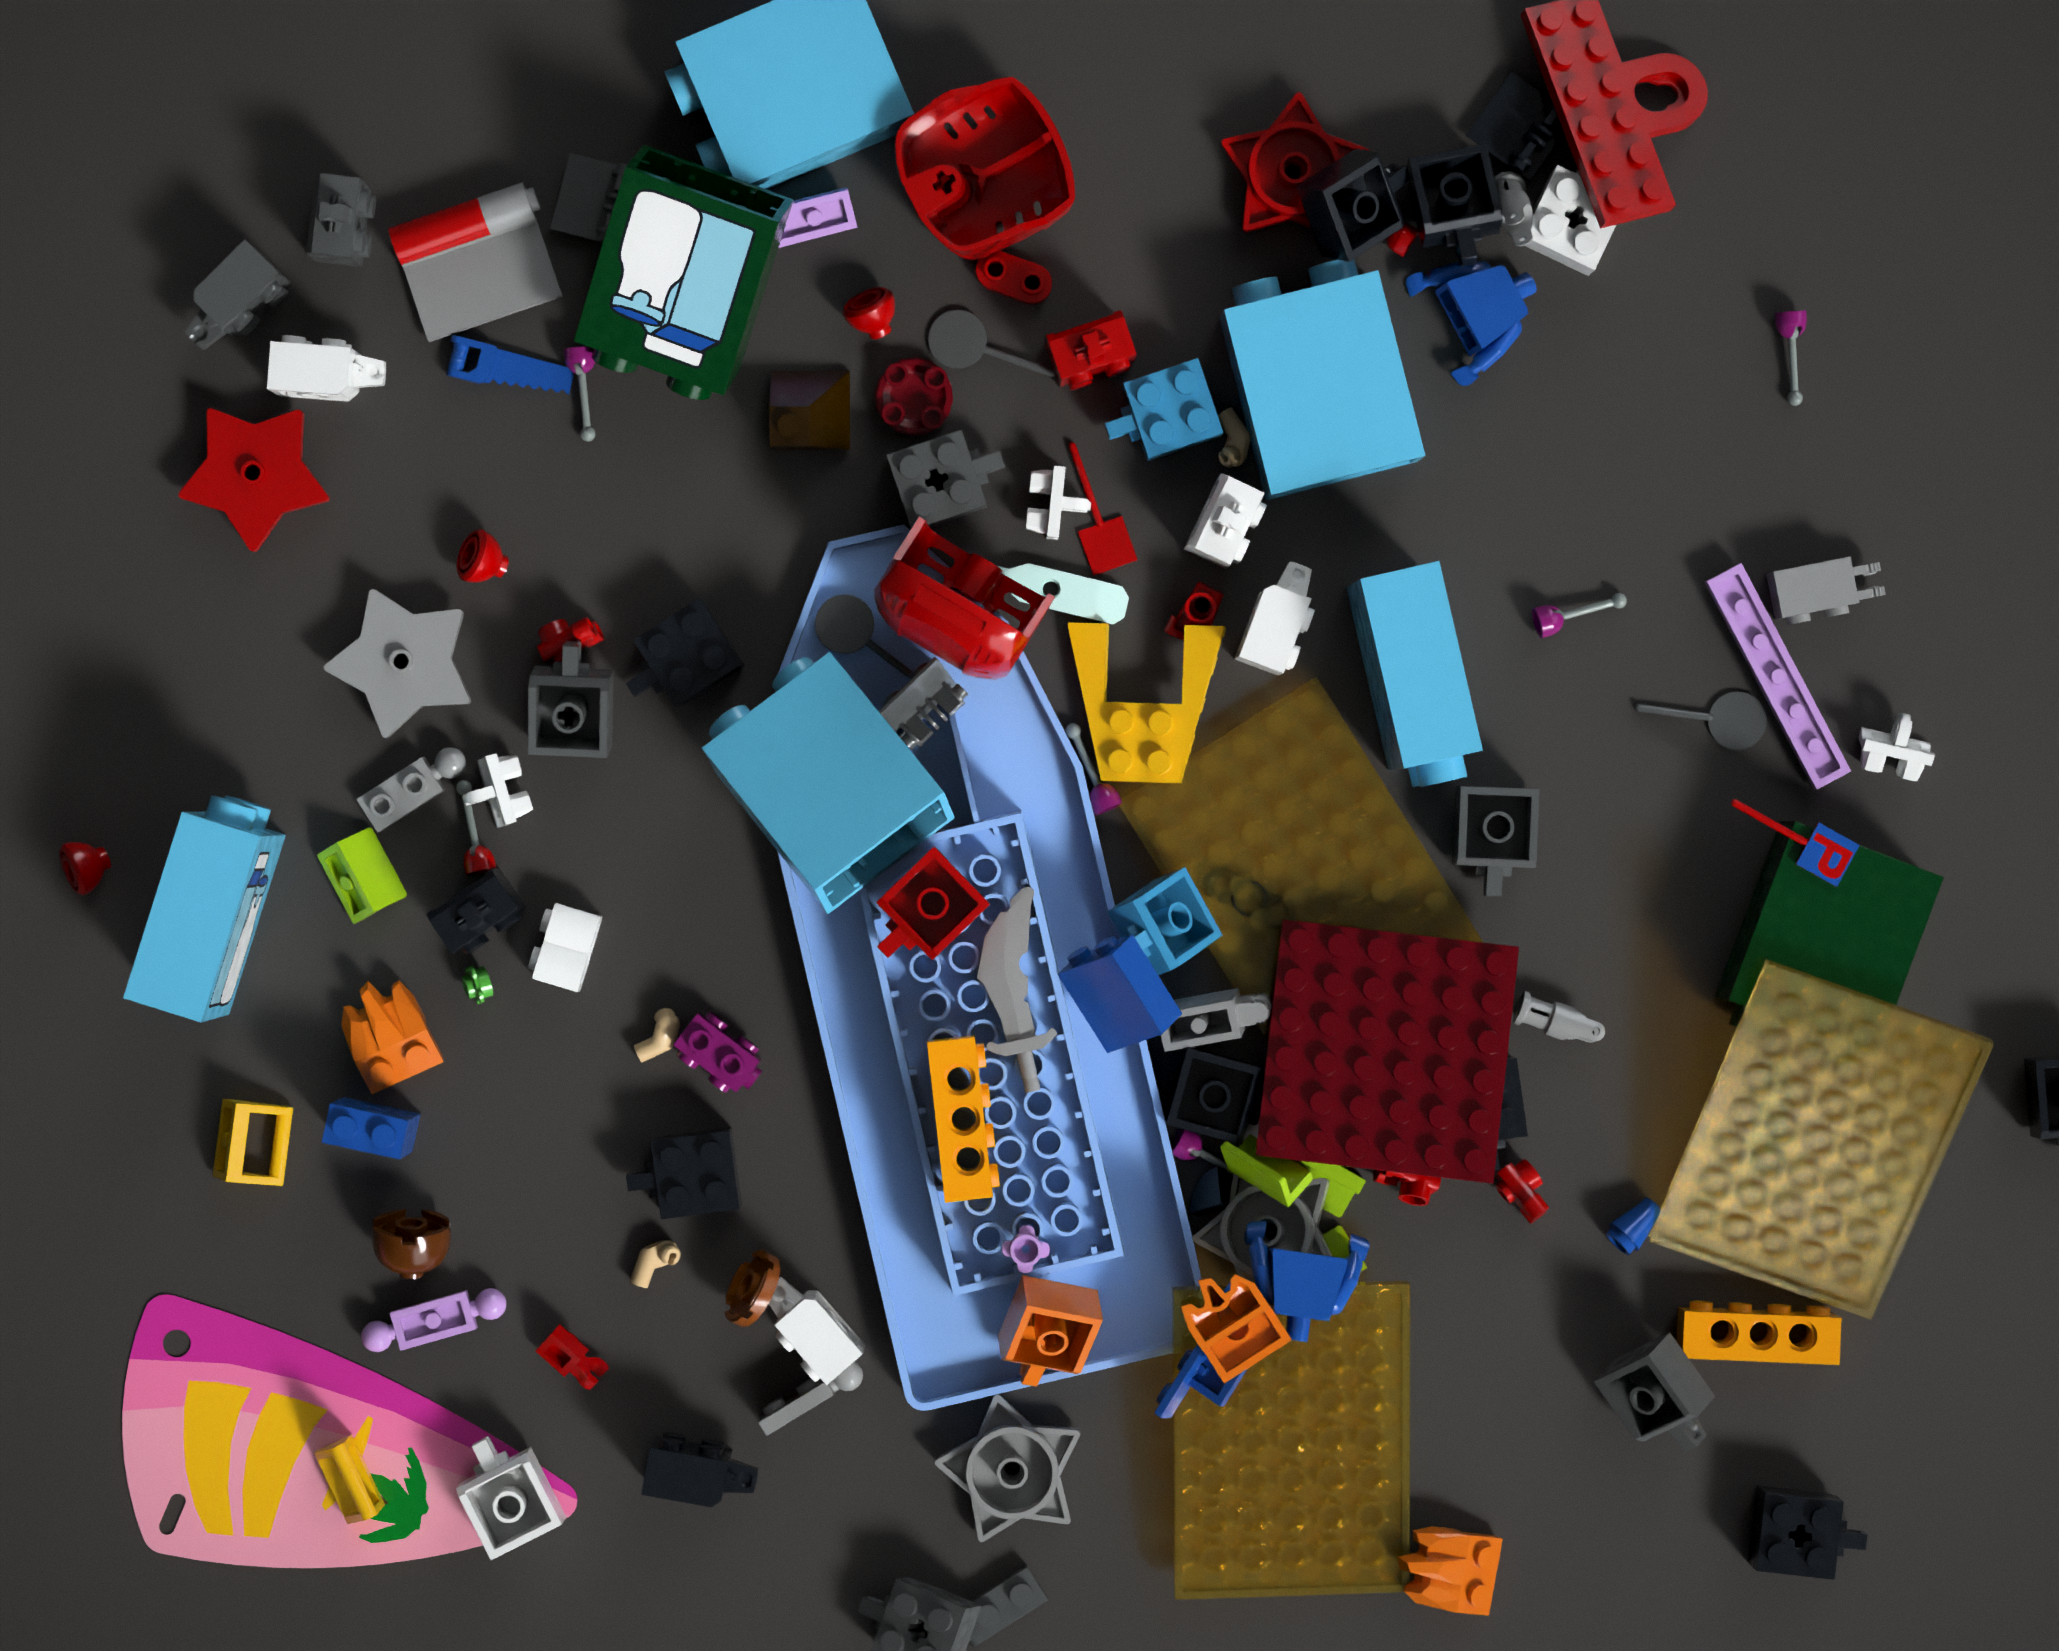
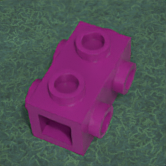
M709 1011L706 1016L699 1012L673 1046L680 1050L676 1056L693 1069L700 1065L711 1073L708 1080L725 1093L730 1088L737 1093L741 1086L749 1090L762 1073V1070L757 1067L762 1060L756 1055L759 1048L742 1035L736 1040L724 1031L728 1024Z

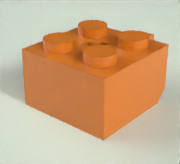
M1022 1275L998 1334L1001 1360L1021 1363L1019 1368L1020 1375L1022 1376L1021 1384L1037 1387L1046 1368L1073 1374L1081 1373L1103 1321L1098 1290Z

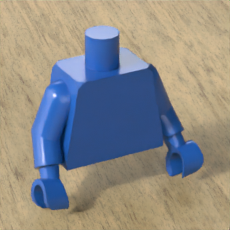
M1476 261V264L1460 267L1459 262L1432 269L1430 274L1427 275L1424 272L1412 274L1406 280V287L1410 297L1428 286L1439 287L1435 290L1438 299L1469 357L1474 355L1471 364L1451 372L1453 378L1461 386H1468L1480 377L1477 373L1481 370L1485 372L1511 347L1522 332L1520 320L1529 314L1523 299L1537 291L1535 281L1529 273L1524 272L1511 278L1504 265L1491 267L1485 261Z
M1266 1221L1249 1222L1244 1233L1245 1245H1251L1248 1251L1256 1286L1275 1314L1287 1315L1286 1331L1293 1341L1308 1342L1311 1319L1329 1321L1331 1315H1337L1344 1309L1357 1286L1370 1243L1366 1238L1351 1234L1348 1244L1349 1257H1346V1259L1269 1248L1263 1243L1267 1225Z

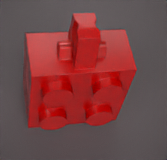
M1121 310L1113 312L1112 315L1056 334H1048L1045 337V346L1055 370L1059 387L1068 385L1070 391L1092 384L1093 376L1104 372L1107 378L1128 372L1129 367H1131L1130 363L1134 362L1137 355Z
M934 846L876 902L891 918L885 924L891 933L877 948L889 958L902 944L909 951L915 945H918L933 960L990 903Z

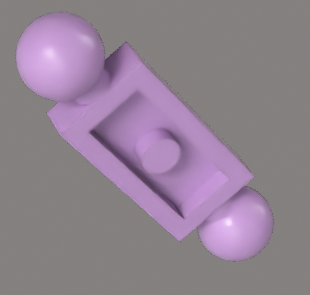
M488 1288L481 1291L477 1295L476 1300L470 1301L468 1290L397 1309L390 1312L392 1324L388 1325L383 1321H372L365 1325L361 1333V1341L366 1349L372 1352H381L390 1346L392 1340L397 1339L400 1351L472 1331L478 1328L476 1316L480 1315L487 1320L499 1318L505 1312L506 1298L499 1290Z

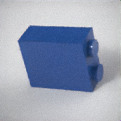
M1133 934L1118 940L1115 936L1108 937L1091 950L1087 946L1079 948L1067 957L1069 964L1057 974L1107 1053L1162 1035L1182 1015L1179 1007Z
M343 1097L329 1105L321 1143L400 1160L413 1152L421 1113Z

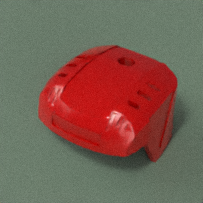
M1014 77L999 78L980 85L949 90L930 101L926 107L909 117L900 126L896 134V163L901 182L919 218L943 245L963 259L976 260L985 258L994 252L1032 236L1042 229L1046 230L1069 212L1076 199L1075 180L1071 162L1056 126L1041 102L1025 85ZM989 106L996 115L994 119H990L986 114L985 107ZM965 113H969L977 123L976 129H972L964 119ZM949 123L958 134L957 139H953L945 129V124ZM950 181H954L951 184V188L953 191L947 194L944 191L946 184H948ZM1036 202H1039L1042 213L1040 215H1036L1034 204ZM1017 212L1022 213L1024 223H1017ZM998 222H1002L1003 232L998 233L996 226Z
M921 517L917 519L874 589V598L878 612L898 636H904L961 670L962 674L993 680L1008 675L1055 599L1049 593L1046 596L1040 595L1007 577L1001 568L975 553L968 554L935 533L928 526L926 520ZM935 547L954 560V565L950 568L941 565L928 555V548ZM925 564L944 577L943 583L941 584L918 571V565ZM1012 593L1030 604V609L1024 612L1012 607L1004 601L1005 594ZM1002 610L1020 621L1019 627L1015 629L996 617L994 612Z

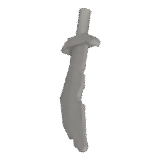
M1031 887L1022 888L1010 900V909L1007 912H1000L984 937L977 979L984 984L1001 1019L1006 1042L999 1044L989 1041L986 1049L1003 1056L1017 1054L1025 1093L1041 1090L1032 1051L1044 1048L1057 1035V1031L1054 1028H1050L1045 1034H1035L1029 1003L1024 1001V998L1028 995V976H1025L1020 970L1019 961L1021 956L1028 952L1030 911L1034 896V890Z

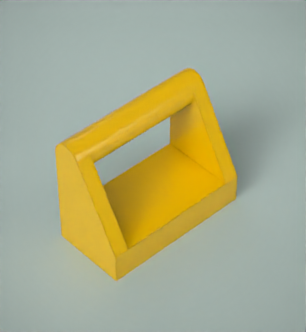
M222 1099L212 1176L225 1182L283 1186L293 1107ZM250 1113L276 1115L269 1175L242 1172Z
M352 1434L314 1452L347 1524L368 1520L381 1511L385 1503Z

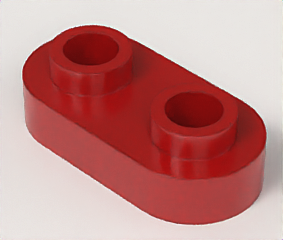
M1003 251L994 252L985 258L979 259L977 262V280L987 290L1029 305L1043 302L1051 292V276L1041 265ZM992 263H998L1003 267V272L1000 276L994 277L989 274L988 267ZM1028 277L1038 278L1040 281L1039 288L1029 290L1025 286V280Z

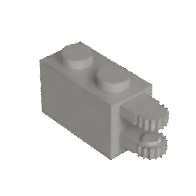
M1850 556L1767 573L1775 620L1786 618L1787 624L1791 625L1811 621L1810 613L1825 610L1826 618L1849 613L1848 605L1860 603L1859 600L1886 595L1884 586L1880 587L1878 585L1857 591L1854 577L1876 574L1878 571H1881L1880 563L1852 567Z
M1239 988L1176 999L1174 1001L1182 1015L1161 1035L1164 1051L1241 1038L1247 1026L1256 1025L1257 1022H1265L1268 1019V1015L1273 1007V1001L1264 992L1263 994L1258 993V995L1253 993L1240 996Z

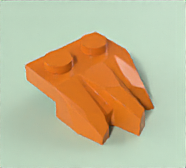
M400 980L391 986V995L388 997L382 996L367 981L359 990L365 1008L358 1010L350 1005L343 1007L341 1027L353 1060L371 1094L444 1062L443 1055L426 1024V1017L415 996Z
M1236 1274L1231 1278L1230 1290L1226 1293L1210 1277L1198 1280L1205 1301L1204 1305L1198 1308L1191 1303L1181 1306L1188 1330L1224 1384L1292 1340L1255 1283Z
M1436 1526L1413 1530V1540L1419 1544V1550L1416 1553L1398 1556L1399 1569L1415 1574L1414 1580L1406 1584L1403 1591L1417 1604L1454 1613L1489 1616L1503 1538L1496 1535L1461 1532L1454 1528Z

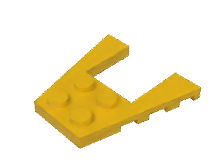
M1068 622L1070 640L1101 781L1182 783L1195 738L1194 733L1200 713H1202L1205 695L1216 666L1217 654L1222 637L1225 635L1226 627L1184 625L1182 704L1106 702L1109 624Z

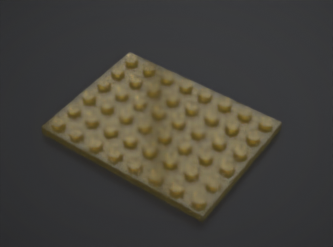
M1317 677L1189 756L1182 783H1146L1121 799L1123 803L1119 807L1162 875L1164 876L1186 867L1223 935L1208 945V948L1233 988H1239L1240 996L1253 993L1258 995V993L1263 994L1264 992L1273 1001L1283 919L1483 942ZM1251 881H1254V882L1259 883V884L1262 885V886L1264 887V889L1266 890L1267 896H1268V901H1267V905H1266L1265 909H1262V908L1264 907L1265 900H1266L1265 893H1264L1263 889H1262L1260 886H1258L1257 884L1252 883ZM1232 896L1234 897L1236 907L1241 912L1245 914H1251V916L1242 915L1235 909L1232 901ZM1272 1009L1265 1022L1256 1023L1267 1042H1269Z
M1766 959L1660 1208L1661 1212L1649 1234L1650 1242L1871 1320L1994 1046L1993 1040Z
M1408 1281L1358 1282L1342 1312L1337 1315H1331L1329 1321L1311 1319L1308 1342L1291 1340L1248 1368L1224 1407L1218 1406L1190 1387L1173 1414V1581L1175 1600L1404 1592L1405 1585L1410 1582V1572L1399 1569L1398 1556L1410 1554V1283ZM1227 1285L1219 1287L1224 1290ZM1200 1286L1172 1287V1383L1180 1372L1177 1369L1180 1359L1187 1350H1193L1197 1345V1342L1188 1330L1181 1306L1191 1303L1198 1308L1204 1305L1205 1301ZM1276 1314L1286 1329L1287 1315Z

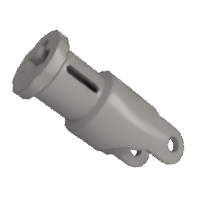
M1512 171L1502 172L1494 178L1502 208L1501 215L1503 216L1501 226L1512 237L1516 246H1525L1533 239L1531 232L1533 212L1530 199L1525 193V181L1520 174L1513 173ZM1505 182L1508 183L1509 190L1507 191L1504 187Z
M1525 990L1518 1000L1513 1016V1024L1520 1025L1525 1023L1543 1029L1545 1035L1560 1040L1578 1039L1592 1043L1601 1040L1605 1035V1028L1601 1023L1588 1019L1574 1007L1557 1001L1551 1004L1533 998L1531 993Z

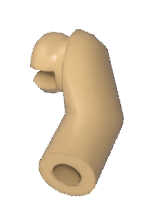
M1230 407L1218 415L1221 427L1228 435L1225 447L1219 452V460L1227 468L1238 467L1246 460L1251 441L1249 431L1233 408Z
M663 1008L658 1010L654 1016V1020L657 1023L653 1036L633 1045L641 1063L673 1048L680 1029V1022L672 1009Z
M661 1240L643 1247L629 1282L639 1287L648 1288L654 1269L668 1264L671 1266L676 1264L681 1256L680 1249L670 1240Z

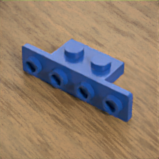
M1230 1283L1223 1290L1224 1293L1230 1290ZM1197 1344L1193 1350H1187L1177 1365V1369L1180 1372L1172 1384L1170 1382L1167 1383L1156 1399L1159 1406L1154 1414L1160 1418H1171L1190 1387L1218 1406L1224 1407L1247 1369L1224 1384L1205 1353Z

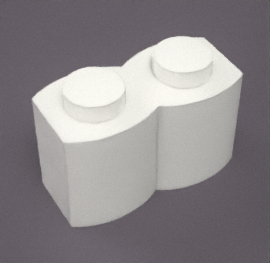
M559 903L554 904L553 910L546 908L539 931L545 932L544 941L541 948L534 947L528 969L534 970L532 979L580 992L599 932L602 916Z

